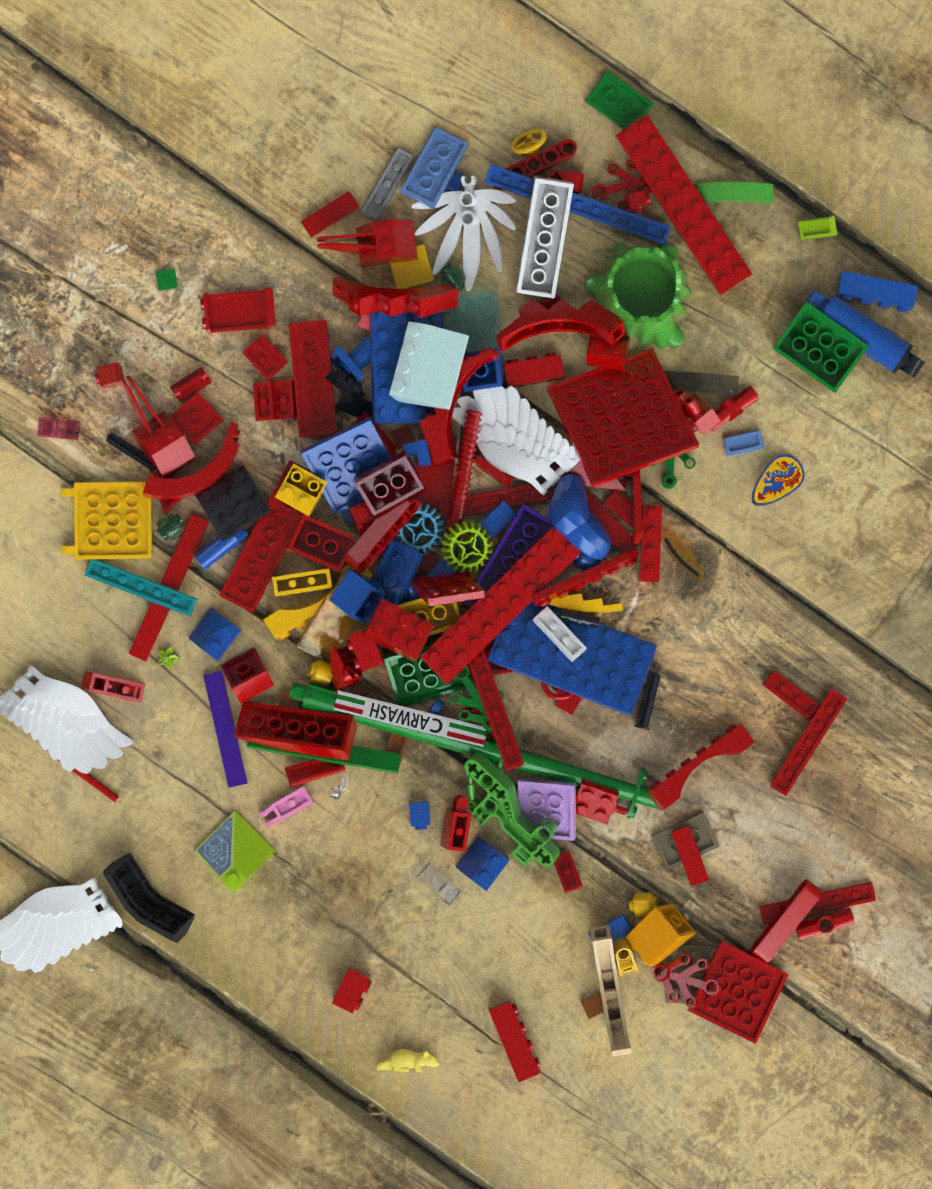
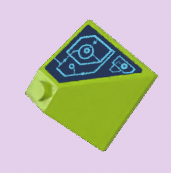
M236 810L195 850V853L233 893L275 852Z

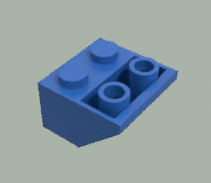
M349 568L329 597V601L351 618L366 624L378 602L387 593L379 582Z

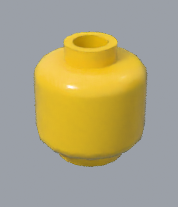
M323 660L312 662L307 673L310 682L324 687L329 686L331 682L333 683L331 663Z
M651 892L635 893L633 900L629 902L630 911L634 912L637 918H645L655 907L659 906L657 896H654Z

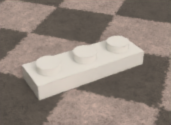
M548 606L533 618L532 621L571 662L587 649Z

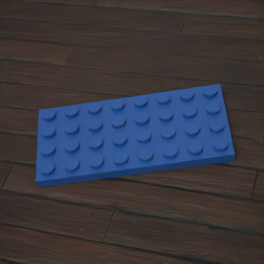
M533 602L496 636L487 659L488 662L631 716L657 648V645L601 623H599L596 629L584 625L576 626L575 623L562 621L587 648L579 657L571 662L532 621L547 606L560 618L562 608L551 605L535 607Z

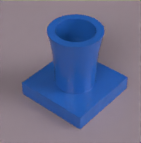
M364 336L348 354L339 346L334 350L330 359L334 365L342 366L348 373L347 378L352 376L360 384L365 376L361 370L371 363L370 338L368 336Z

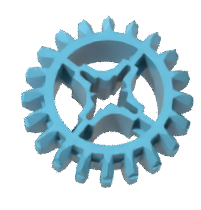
M420 503V507L415 513L422 514L419 521H408L404 525L413 532L412 541L407 537L404 527L395 537L401 536L400 542L404 541L408 546L416 548L419 552L423 549V552L427 554V547L434 551L435 546L433 543L437 546L441 544L438 539H443L444 535L439 532H445L446 528L440 527L445 521H438L442 515L441 513L436 516L434 515L437 510L436 508H433L430 512L429 504L425 506V509H422L423 504ZM427 516L434 523L435 531L426 525ZM422 522V528H424V531H421L417 535L418 532L416 531L417 529H415V527H417ZM420 536L433 537L429 542L418 543Z

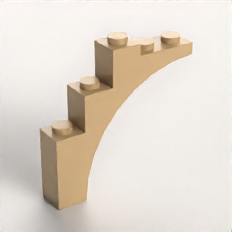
M609 925L590 928L599 991L612 1057L632 1054Z

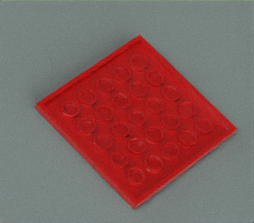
M653 348L627 357L624 371L599 367L547 387L548 394L592 487L699 448L700 444Z

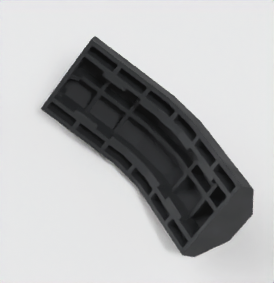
M131 853L115 860L103 871L104 877L122 906L137 922L177 943L187 934L195 914L161 896L150 885Z

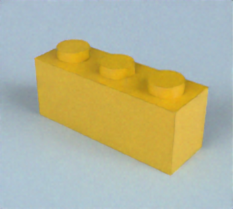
M329 568L272 577L275 597L333 588Z

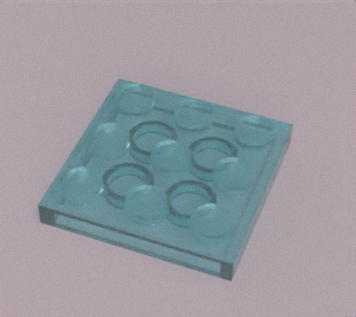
M497 292L458 295V307L442 312L443 329L469 336L465 353L480 351L485 348H498L496 335L501 331Z

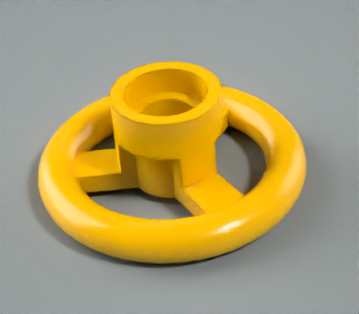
M541 129L528 130L514 139L511 144V150L516 154L532 156L540 152V147L546 141L547 134ZM534 135H541L540 140L534 139Z

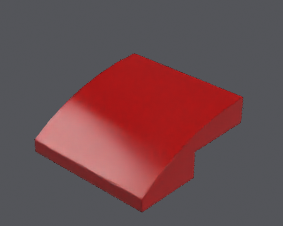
M294 380L253 383L256 421L297 418Z

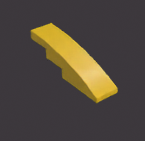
M582 593L568 595L561 599L557 597L548 604L577 612L607 613L623 611L622 603L603 606L602 598L583 601Z

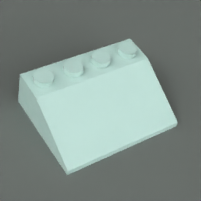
M408 322L389 395L398 402L450 410L469 336L427 324Z

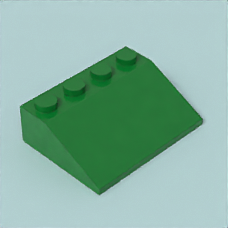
M806 301L773 349L836 393L869 346Z
M444 632L428 636V639L420 655H422ZM388 648L382 649L399 706L405 707L466 689L462 680H458L456 677L446 684L420 657L413 662ZM464 670L460 671V672L458 673V675H459V676H464V675H465V671H464Z

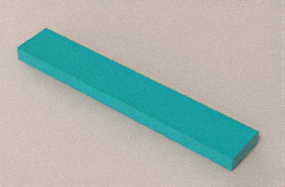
M96 559L90 560L84 575L190 617L198 600Z

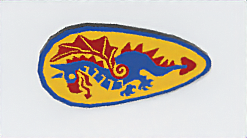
M779 455L766 466L754 486L752 503L756 506L772 504L799 488L804 481L805 475L801 463L789 455Z

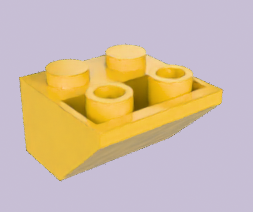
M293 464L275 498L311 516L327 482Z

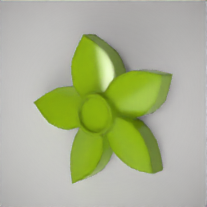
M172 646L166 652L158 650V655L161 659L157 665L166 663V666L170 670L172 669V661L179 659L178 656L172 655Z

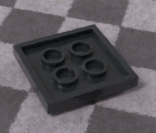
M244 465L218 480L206 490L195 494L223 542L272 513V510Z

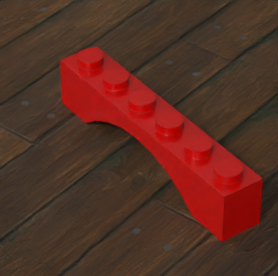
M732 724L725 730L726 734L724 736H716L710 741L711 745L705 748L703 746L695 752L697 756L693 759L688 757L680 763L682 767L678 770L673 768L666 773V779L662 782L657 780L650 785L651 790L647 793L660 811L665 810L680 799L686 779L702 762L715 756L740 754L755 743L742 724L737 726Z

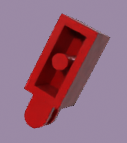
M456 795L453 798L452 809L446 808L440 846L447 850L466 852L472 816L471 813L467 812L468 799L466 797Z

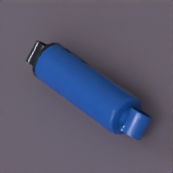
M813 289L802 305L804 306L807 301L867 344L869 347L864 354L893 374L898 369H901L915 378L925 364L923 360L910 352L914 345L901 339L888 328L882 327L835 295L827 299Z

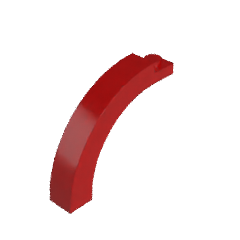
M230 423L221 450L205 468L192 475L175 479L158 478L148 475L143 490V497L158 500L182 499L198 494L215 484L231 467L239 451L240 444L234 442L238 441L241 430H238V424Z

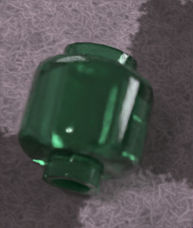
M450 263L439 271L438 279L441 284L447 283L458 289V292L465 287L463 283L466 281V276L459 265H452Z
M167 513L157 522L156 531L165 541L167 539L173 541L184 531V526L182 525L184 520L178 514Z

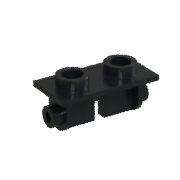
M334 365L331 369L333 372L325 376L350 401L365 394L362 384L358 383L352 376L347 378L348 373L340 365Z

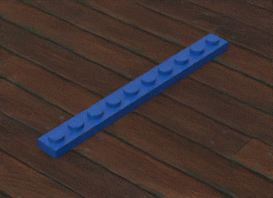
M490 164L484 183L531 199L534 179ZM572 192L569 212L665 245L671 226Z

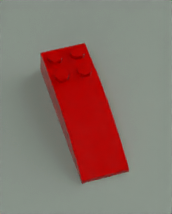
M245 701L241 706L234 737L286 751L349 761L357 723L354 717L349 715Z

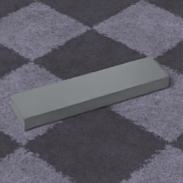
M397 147L360 212L362 215L373 221H379L412 163L414 155Z

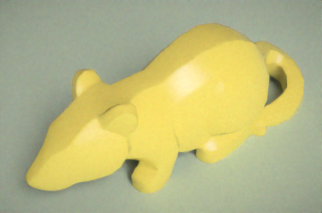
M400 1048L395 1050L388 1059L376 1064V1070L409 1072V1068H414V1072H423L422 1066L436 1067L440 1065V1062L435 1056L429 1054L427 1050H423L420 1053Z

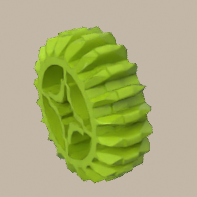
M462 521L461 526L459 523H455V530L449 527L448 529L451 533H444L447 541H441L442 544L446 545V547L441 548V551L447 552L443 555L444 559H448L447 564L449 566L452 565L454 570L459 568V571L462 573L465 569L471 573L472 567L476 571L479 570L478 564L485 566L483 560H490L486 554L492 553V550L488 547L493 545L491 541H487L491 538L489 534H486L487 530L481 528L479 523L474 525L473 521H470L468 524L466 521ZM465 532H470V534H467V536L463 539L457 538L459 535ZM477 536L480 540V550L475 547ZM454 543L458 546L457 557H455L453 552ZM460 543L468 544L473 551L465 549ZM471 554L476 555L469 561H463Z

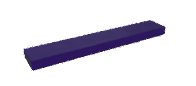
M223 671L203 675L228 788L248 784L238 738L234 737L235 725Z

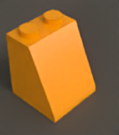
M673 904L655 907L626 936V939L629 941L630 947L641 956L642 962L650 967L662 962L693 937L696 932Z

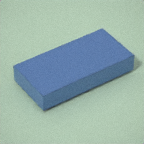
M761 430L722 438L727 457L764 449Z

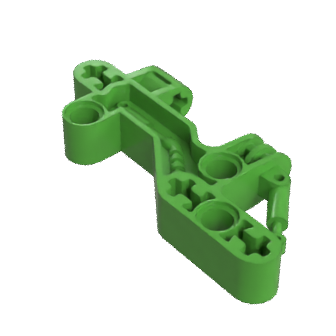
M474 753L464 764V769L467 772L466 776L469 780V783H467L468 806L472 810L471 814L476 817L474 820H479L482 827L491 817H497L500 820L502 829L518 843L510 854L524 867L533 858L543 867L552 866L560 855L559 848L550 840L557 831V823L548 818L536 827L522 814L514 783L482 753ZM472 778L488 793L482 801L476 798L475 783L472 781Z

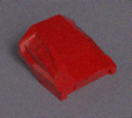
M348 645L343 648L333 647L330 649L331 674L336 691L348 689L360 683L359 679L362 678V672L360 669H356L353 661L355 657L349 650Z

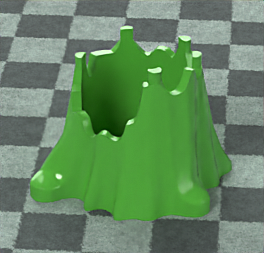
M618 242L615 245L614 254L606 260L607 272L588 277L584 285L585 290L596 298L598 304L624 321V336L633 335L637 337L640 345L643 346L651 342L659 349H663L666 346L678 348L683 344L685 337L683 332L676 326L675 318L686 313L682 302L692 292L687 284L688 276L677 262L678 252L676 247L672 244H665L660 249L657 247H629L622 242Z

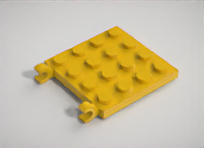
M146 482L74 483V488H61L62 497H74L75 546H61V554H75V560L152 559V499L143 497Z

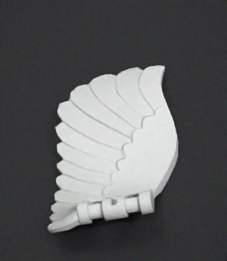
M511 385L507 389L502 386L473 391L474 398L464 396L457 400L460 407L454 408L453 419L464 428L465 425L463 424L466 422L464 418L467 416L466 410L483 413L480 416L482 421L479 422L481 427L478 428L480 433L477 434L479 439H476V443H478L477 446L486 460L500 471L530 482L542 495H545L548 492L547 489L551 485L554 486L561 479V476L565 472H569L580 460L573 445L570 446L569 441L563 439L560 433L555 434L552 426L547 427L545 419H540L535 408L531 409L526 398L521 399L517 389ZM554 461L560 466L556 471L550 467ZM540 475L546 479L542 484L536 480Z
M32 665L27 668L28 671L24 675H21L14 682L15 685L11 689H7L0 696L1 714L3 716L6 715L9 722L14 721L17 727L22 725L25 734L30 733L31 738L34 741L38 740L43 750L48 749L53 760L59 759L63 769L69 772L75 768L81 773L88 774L92 771V768L103 769L108 764L107 758H120L123 755L121 747L133 744L132 739L118 731L107 721L97 704L86 692L74 685L46 677ZM33 676L39 680L35 685L29 681ZM20 690L26 694L22 699L16 695Z
M96 877L81 885L56 886L43 889L26 899L12 913L0 920L1 961L7 964H14L17 971H26L31 968L34 973L40 972L48 963L54 965L61 955L64 957L69 955L73 948L78 950L82 943L87 945L91 942L92 938L97 940L101 935L104 937L108 935L109 931L114 932L116 926L121 928L123 925L122 919L113 905L110 906L107 901V895L97 884L98 880ZM91 887L94 893L88 895L85 889ZM101 904L104 910L98 912L95 906Z

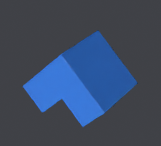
M426 439L402 445L403 451L406 450L410 458L418 457L420 467L432 465Z

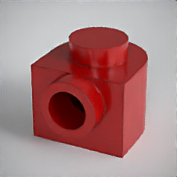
M644 190L625 196L629 211H634V214L645 211V207L651 205L649 194H645Z

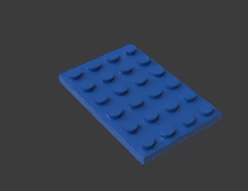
M380 311L370 313L373 424H420L419 421L423 420L425 415L430 413L436 414L434 407L398 402L389 393L408 322L422 323L444 329V311L423 318L411 312L389 317Z

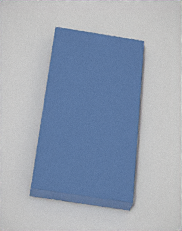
M435 126L403 184L400 193L435 209L469 143Z

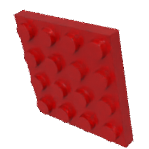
M720 940L709 962L710 967L705 971L701 981L716 980L721 984L722 990L719 995L711 996L704 989L697 988L693 997L698 1000V1004L695 1008L688 1007L687 1011L756 1044L789 974ZM713 986L712 992H715L717 990V986Z

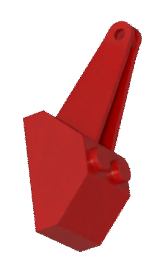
M398 219L373 221L357 227V234L317 237V242H326L317 245L320 249L359 255L361 268L418 260L413 221ZM358 241V244L337 243V242Z
M127 376L126 378L130 386L152 417L146 421L127 382L122 379L121 383L140 426L131 431L132 436L161 478H168L195 461V455L174 420L164 411L157 415L141 394L133 379Z

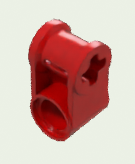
M553 170L549 173L547 178L553 179L554 176H557L558 180L573 182V193H582L584 174Z

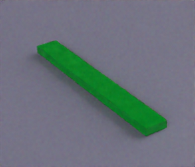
M250 741L247 742L248 749L394 774L399 772L402 754L352 746L348 761L301 754Z

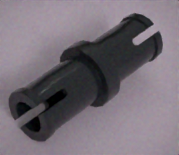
M564 609L561 610L559 618L561 621L575 623L576 626L584 625L596 629L600 621L599 616L596 617L583 614L582 611L573 612Z

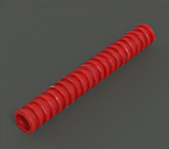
M466 410L465 412L467 416L464 418L466 419V422L463 424L465 428L462 430L464 434L461 435L463 440L460 441L462 446L459 447L461 452L458 453L460 458L457 459L459 464L456 465L458 470L455 471L457 476H454L456 482H453L455 488H452L454 494H451L453 499L450 500L452 502V505L449 506L451 511L448 512L450 517H447L449 523H446V526L448 528L452 527L454 530L456 529L455 523H459L461 526L462 521H465L463 517L466 515L464 511L467 509L465 505L468 503L466 499L469 497L467 496V493L470 491L468 490V487H470L469 481L472 480L470 475L473 474L471 472V469L474 468L472 466V463H474L473 457L476 456L474 451L477 450L475 445L477 446L478 444L476 439H479L477 434L480 433L478 428L481 427L479 422L482 421L480 416L483 413L474 410ZM445 529V532H447V534L451 533L449 529Z

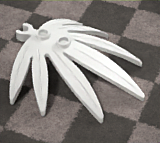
M462 176L461 183L465 191L443 193L435 208L449 205L432 215L414 234L418 236L430 232L441 226L456 213L441 244L432 274L437 275L449 261L457 246L462 226L464 225L463 268L466 291H470L480 262V223L491 257L498 272H501L502 254L496 230L486 211L506 227L515 230L516 226L510 216L491 201L500 204H510L516 202V199L510 194L499 190H475L474 186L477 183V177L471 176V182L468 183L467 176ZM420 202L411 206L415 209H432Z

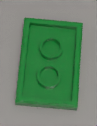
M608 70L585 100V103L623 130L645 116L654 104Z

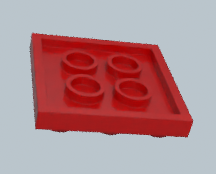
M457 571L455 574L450 575L438 574L437 577L431 578L423 576L419 577L418 580H412L413 589L428 606L485 598L484 589L466 571L463 573Z

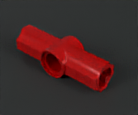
M748 386L735 397L732 396L715 410L721 421L710 430L712 432L716 431L728 421L731 422L742 414L743 410L757 402L760 398L751 386Z
M847 908L803 921L795 930L799 940H803L853 925L855 921L851 909ZM823 919L829 920V927L826 929H821L820 922Z

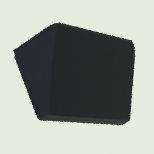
M343 393L341 394L336 406L337 409L357 418L360 415L363 417V412H367L373 418L372 402L362 397L350 401Z

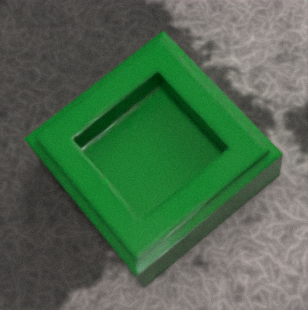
M175 269L156 272L159 291L178 289Z

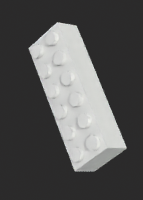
M534 176L516 284L517 293L555 298L574 186L573 182Z

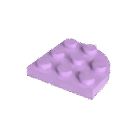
M519 779L518 800L522 814L536 827L545 819L554 820L558 828L551 839L574 841L576 839L575 783Z

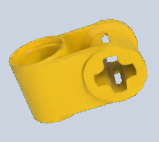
M624 938L616 939L613 942V951L619 976L621 977L623 974L631 971L638 972L629 942Z

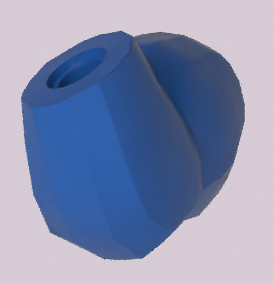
M574 474L563 476L558 481L549 504L548 517L553 526L574 547L591 558L603 559L611 548V538L598 517L589 511L585 483L581 477Z

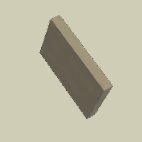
M704 812L651 835L667 871L682 864L671 834L672 831L690 826L700 855L720 847Z

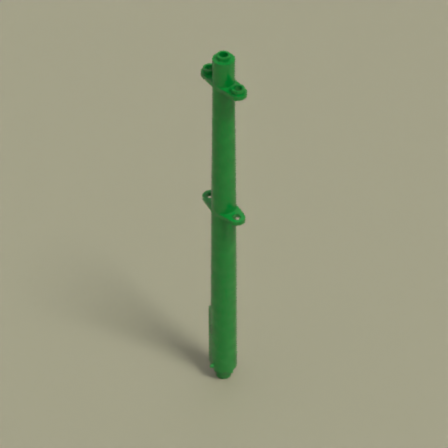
M293 682L289 697L303 702V708L353 716L356 723L472 756L474 753H482L491 762L497 763L499 770L504 765L496 741L485 738L484 747L337 711L334 710L338 693L335 689L311 682L308 686ZM519 749L525 765L515 769L565 783H575V786L578 787L581 786L584 779L619 791L618 798L631 801L626 816L628 819L635 818L638 807H635V803L658 809L647 793L651 788L641 785L642 781L646 782L649 773L645 767H641L635 785Z

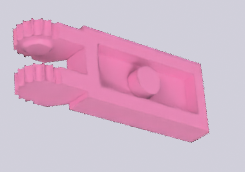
M303 786L271 804V807L260 812L259 816L264 817L274 810L277 817L266 822L265 826L267 828L279 820L281 822L314 803L306 787Z

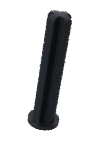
M113 432L108 435L106 441L148 468L150 473L155 471L154 466L144 452Z
M650 672L638 722L634 727L644 730L650 729L648 725L660 680V675Z

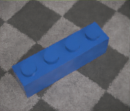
M842 271L836 296L841 297L840 299L843 301L851 302L854 299L859 300V304L862 305L873 303L878 304V307L882 309L893 307L897 308L896 311L908 313V311L914 309L918 286Z

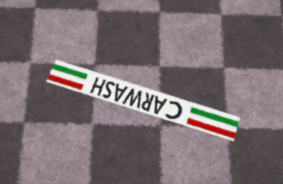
M339 690L334 705V710L484 747L487 731L483 726Z

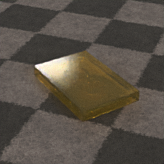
M325 597L295 646L319 660L330 663V649L341 646L356 620L329 601V598Z

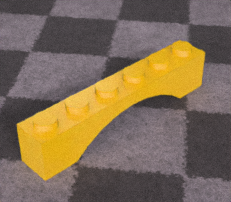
M348 564L343 567L336 586L321 601L297 610L279 609L265 618L263 621L275 639L280 638L284 640L291 635L289 631L297 628V630L301 629L307 624L306 620L311 617L316 619L323 614L322 610L327 606L329 609L336 606L329 601V597L349 568H353ZM368 569L361 573L369 578L373 577Z

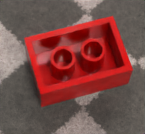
M303 514L288 550L341 574L346 564L345 556L354 546L357 538Z
M382 598L378 602L362 636L414 662L418 659L434 624Z

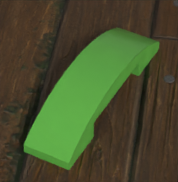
M758 182L697 183V191L705 203L754 202L755 204H773V184Z

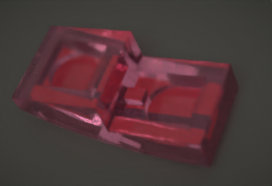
M39 417L38 437L79 441L80 421Z

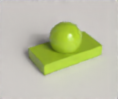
M834 216L798 221L801 240L838 235Z

